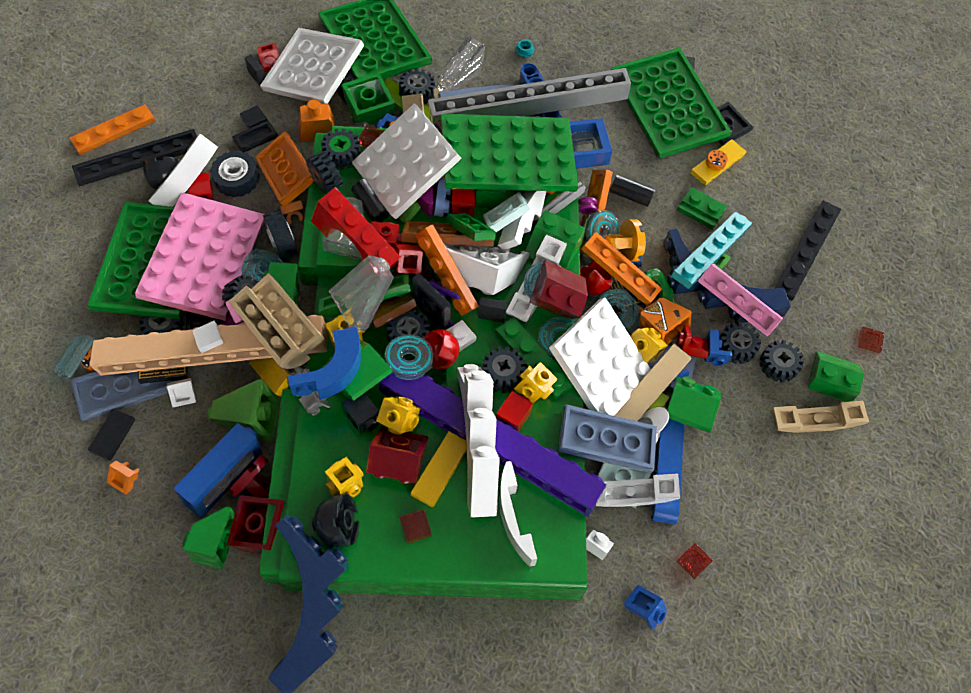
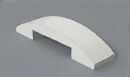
M199 134L187 149L186 154L148 201L153 205L173 207L181 193L187 191L218 147Z
M546 235L536 253V259L530 270L537 265L543 264L544 260L558 265L567 244ZM536 268L532 271V273L529 276L528 282H531L533 274L536 271H538L539 268ZM537 272L532 279V284H528L531 294L534 290L535 279L539 275V272ZM526 278L518 293H515L506 310V314L527 323L537 306L529 303L531 297L526 288Z
M510 461L505 464L500 486L502 522L513 548L529 567L535 566L537 561L531 534L520 536L510 494H515L517 489V481Z
M678 474L653 475L654 479L608 482L603 478V483L607 485L596 506H641L680 499Z

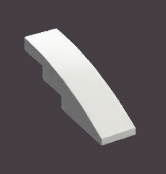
M527 190L522 195L530 211L503 227L498 243L501 249L506 250L521 244L523 234L530 232L533 221L541 217L546 191Z

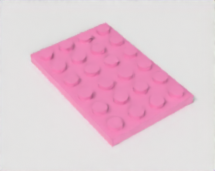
M181 193L135 292L136 298L226 321L229 311L228 307L224 305L226 300H222V295H224L222 289L233 279L244 275V263L252 255L265 222L263 218L265 214Z

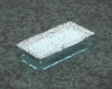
M76 335L52 373L58 377L71 378L95 339L90 335Z

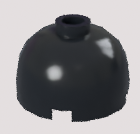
M163 156V160L156 161V157L147 158L144 161L143 167L147 183L152 188L157 189L176 167L180 159Z
M336 494L327 497L319 503L312 518V528L325 544L333 547H347L356 543L359 535V521L354 522L353 513H358L353 498L349 494Z

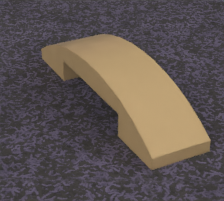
M864 401L841 402L838 406L797 409L796 406L773 407L772 409L777 430L784 432L833 431L856 427L869 422Z

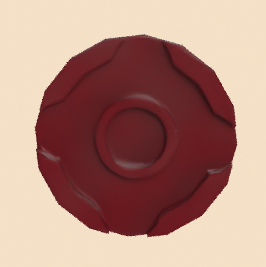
M261 455L227 492L235 498L245 487L255 497L269 499L271 482L259 473L268 463V460Z

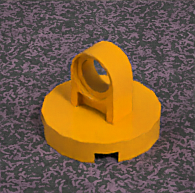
M637 219L625 220L621 224L619 234L605 235V240L614 248L620 249V253L631 262H638L640 260L638 257L644 255L646 246L645 232L640 231L639 226H642V224Z

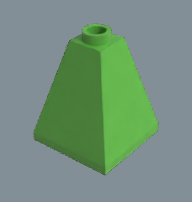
M256 380L213 400L212 406L208 409V418L217 425L232 429L237 423L244 428L248 426L258 435L256 438L273 442L280 398L263 380Z

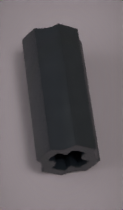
M617 175L610 192L648 207L655 189Z
M366 179L358 180L352 186V193L372 222L383 223L390 213L381 203Z

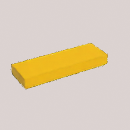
M731 139L718 149L723 151L728 157L725 168L713 170L708 167L705 159L691 170V174L702 184L707 185L745 155L746 150Z
M273 358L251 360L249 364L276 395L282 397L283 389H288L289 387L287 377L291 373L288 369L280 367Z
M451 432L447 433L411 492L412 497L434 507L467 452L466 440Z

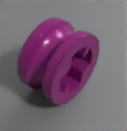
M583 197L578 200L580 205L578 207L579 213L593 214L597 212V207L595 206L597 199Z

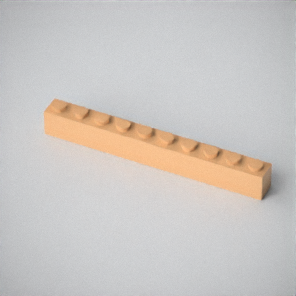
M307 316L309 321L325 338L308 354L327 352L328 334L325 320L322 316ZM243 322L230 326L218 325L224 343L203 353L198 349L192 330H172L166 333L151 332L147 335H127L120 338L106 337L101 340H93L90 366L102 376L273 357L246 323Z

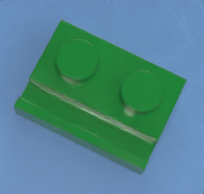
M691 187L678 206L677 211L713 230L725 212L727 205Z

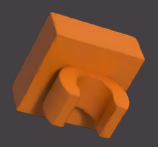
M301 200L290 203L286 207L280 206L279 209L283 216L287 215L286 221L289 225L292 224L290 219L292 215L298 216L300 222L303 221V216L299 212L303 210Z
M116 460L109 465L107 483L126 495L133 489L134 480L139 475V469L136 468L132 471L129 469V462L121 464Z

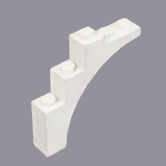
M467 364L464 367H457V378L462 394L466 427L467 507L471 517L496 516L499 457L495 450L496 418L492 411L493 380L490 374L483 371L481 367Z

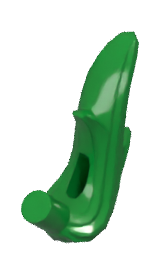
M658 269L646 271L645 274L662 288L658 293V297L675 303L672 289L663 273Z

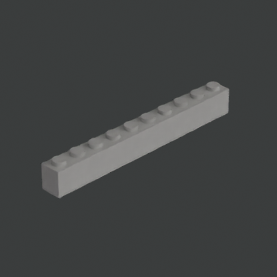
M626 68L429 99V117L431 123L435 125L441 120V114L529 116L628 99L631 82Z

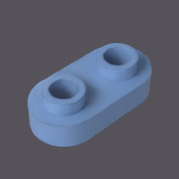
M442 177L438 181L434 216L443 217V213H448L449 200H446L445 197L446 195L450 196L451 189L445 188V182Z

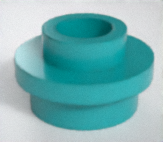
M529 40L519 41L515 49L516 54L523 58L532 56L534 54L532 42Z

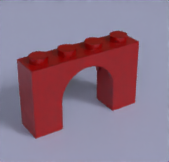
M336 187L317 202L311 222L326 238L335 230H339L350 239L362 257V265L358 272L369 283L386 278L401 256Z

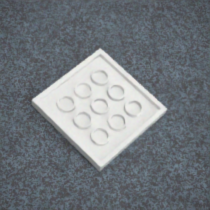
M298 28L260 86L265 92L304 101L315 99L320 104H328L364 47V44L359 39Z
M414 103L369 145L352 164L361 176L366 179L390 215L397 219L462 158Z
M606 298L598 300L549 347L588 409L614 416L628 401L630 393L651 370L649 365L643 361L641 353L638 352L636 345Z

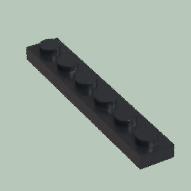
M194 129L72 165V169L78 185L83 186L144 167V161L150 157H156L157 161L163 160V156L173 158L186 154L187 149L197 138Z
M824 200L820 204L774 288H784L787 298L791 301L796 296L842 210Z

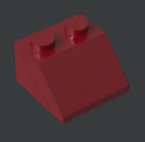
M544 260L529 303L567 320L580 318L588 297L586 280L582 276Z
M381 426L370 444L366 473L373 474L378 478L389 477L397 479L401 483H416L421 472L429 436L411 432H404L398 435L390 432L387 427Z
M240 496L226 545L243 552L262 554V547L263 550L271 551L278 529L275 525L280 521L285 501ZM268 504L276 505L265 545L263 544Z

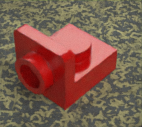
M276 42L257 47L258 57L264 72L270 71L279 58Z
M684 325L682 332H678L676 344L689 356L707 359L709 354L707 341L698 336L692 337L689 325Z

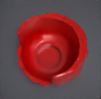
M592 261L587 266L580 267V276L586 280L588 295L603 294L612 286V275L595 261Z
M436 329L427 333L422 338L430 348L431 360L429 364L433 368L447 369L454 364L460 352L459 342L449 331ZM420 342L417 347L421 351V357L428 360V349Z

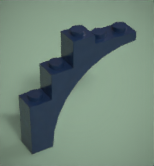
M670 229L663 244L665 251H669L670 254L669 263L672 269L667 276V282L670 288L673 289L674 295L698 291V300L703 302L705 309L728 306L698 281L688 289L671 277L673 272L692 253L684 244L678 230ZM741 285L781 317L785 316L791 307L784 288L763 289ZM728 307L729 315L734 317L736 324L738 322H748L731 307Z
M287 514L275 526L289 543L297 560L302 579L303 608L300 626L290 650L268 677L281 693H292L334 655L337 648L335 644L336 639L329 631H323L322 628L340 613L343 605L339 594L333 589L329 590L327 587L346 571L349 565L346 562L348 560L347 556L339 548L334 549L330 546L323 552L320 542L312 535L309 537L302 530L304 526L297 517H291Z

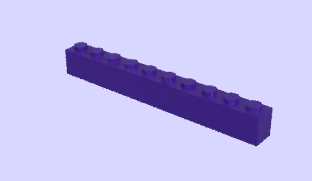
M397 360L393 361V365L397 368L399 366L412 368L410 365H405ZM390 365L393 372L379 382V391L387 397L397 396L412 400L413 405L420 408L419 416L447 433L451 432L466 440L463 400L460 397L456 396L450 388L446 386L441 387L434 383L433 379L428 375L402 373ZM400 368L403 371H414V369ZM496 419L495 450L499 457V464L505 467L506 462L511 461L515 474L589 517L607 484L603 483L599 476L588 474L581 470L577 463L566 461L559 457L555 450L551 448L546 449L539 445L533 437L524 436L517 432L516 428L511 424L502 423Z

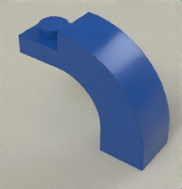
M357 327L332 331L335 353L332 360L325 367L313 372L288 376L293 396H307L312 392L318 391L319 399L322 400L339 393L349 385L355 377L361 362V346Z

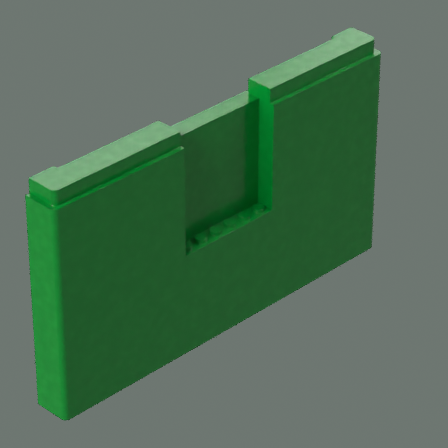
M332 126V133H335L334 129L342 132L343 128L346 129V133L351 130L360 141L362 153L387 128ZM316 133L313 156L322 151L321 140H323L324 135L328 136V133ZM573 143L574 152H577V143ZM352 163L349 169H347V166H343L344 170H340V166H337L340 172L339 175L342 178L341 181L343 182L338 190L372 224V220L351 191L352 186L358 180L364 178ZM437 181L433 184V216H428L419 209L411 221L446 223V215L452 214V189L450 196L446 195L445 197L446 200H449L448 213H443V217L434 216L438 189ZM313 182L308 189L299 271L302 284L317 285L314 315L320 316L319 299L370 283L358 272L362 265V257L350 239L339 230H335L326 238L311 222L317 202L326 195ZM475 189L473 218L486 225L483 216L493 208L476 207L477 189ZM520 190V193L523 195L527 190ZM555 191L552 195L546 192L543 207L564 191ZM578 197L557 212L556 215L579 225ZM389 215L383 223L399 224V232L402 234L405 223L399 217L395 219ZM535 221L532 223L531 231L523 234L521 244L510 248L509 252L521 254L522 251H526L537 224ZM503 228L496 232L493 247H499L498 243ZM403 242V244H413L419 246V243ZM422 249L423 258L437 278V282L442 284L438 274L431 267L429 258ZM578 249L567 270L580 276V251ZM527 259L515 283L494 295L484 294L475 287L468 288L475 300L480 302L481 297L504 301L507 302V310L515 293H518L533 262ZM393 268V270L387 277H389L396 269ZM411 284V292L407 294L413 298V285ZM447 295L445 299L451 304V321L457 324L463 320L476 335V341L460 351L458 358L449 368L436 369L431 364H428L426 368L417 373L428 375L433 379L434 383L441 387L446 386L450 388L456 396L462 399L460 384L457 378V367L474 364L482 368L485 355L487 353L490 355V350L494 348L496 352L497 347L502 346V350H505L506 345L495 334V329L503 323L478 318L479 307L461 316L459 311L455 309L451 297ZM418 306L413 308L416 309L417 315L419 312H422L423 318L427 317L430 332L440 329ZM538 306L527 323L515 318L562 369L554 355L543 346L540 335L546 323L553 319L564 318ZM357 310L340 313L338 316L352 313L355 320L361 321L365 331L362 333L363 341L370 344L390 366L387 351L391 342L389 343L387 323L375 328ZM506 314L504 323L513 316ZM338 316L326 317L323 319L326 323H328L330 321H333ZM579 318L570 321L575 323ZM554 321L547 325L544 330L548 331L547 340L549 344H553L550 340V334L554 328L565 327L569 329L573 324L567 321ZM555 330L552 335L553 341L558 340L567 330ZM543 332V341L545 345L549 348L550 346L548 345L545 337L546 332ZM329 337L327 352L309 354L311 359L308 360V370L310 372L322 369L321 367L327 364V360L334 356L335 349ZM391 347L390 360L392 363L394 360L399 361L396 347L394 349ZM402 349L399 354L401 360L406 363L415 362L419 357L417 353L412 354V350H408V354H404ZM421 357L416 364L410 366L416 367L419 365L422 368L428 360ZM379 383L365 392L379 411L383 399L389 398L379 391ZM573 386V388L556 400L551 395L545 400L540 397L533 403L531 414L519 433L524 436L533 437L539 445L546 449L551 448L555 450L559 457L566 461L577 463L581 470L585 471L583 457L558 452L563 407L566 404L583 408L581 396ZM499 388L497 392L493 391L492 411L495 417L510 395L509 389H506V393H501L502 389ZM283 389L269 499L285 501L280 520L287 514L291 517H297L304 526L302 530L309 537L311 535L314 536L322 545L321 550L324 552L330 546L325 544L313 530L312 518L319 503L327 497L333 496L325 485L328 483L325 471L334 463L347 457L352 465L355 463L358 465L364 475L362 477L363 487L359 494L353 497L358 513H353L354 522L359 521V535L355 544L347 547H333L334 549L339 548L347 556L348 560L346 562L349 565L346 571L327 587L329 590L333 589L337 593L582 600L587 590L586 516L515 474L517 489L515 494H510L519 533L520 536L531 534L537 556L535 566L529 567L513 548L502 522L500 486L504 466L499 464L496 516H470L467 507V452L434 507H431L412 497L411 492L446 437V431L418 415L419 421L413 431L409 432L429 436L421 472L416 483H401L397 479L389 477L378 478L373 474L366 473L370 444L381 426H387L379 423L374 430L366 431L360 435L343 412L342 403L349 399L343 394L337 393L328 397L326 400L331 407L321 406L320 412L313 416L311 413H307L299 401L302 396H293L291 389ZM268 504L263 544L265 545L276 505ZM277 529L271 551L263 550L262 547L260 575L266 584H282L285 591H303L297 560L289 543Z

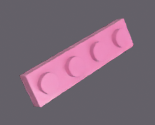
M711 264L698 280L700 284L766 336H769L783 319L714 264Z

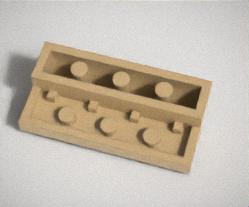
M269 273L252 289L245 286L228 301L277 364L284 369L296 368L311 359L307 354L325 339Z

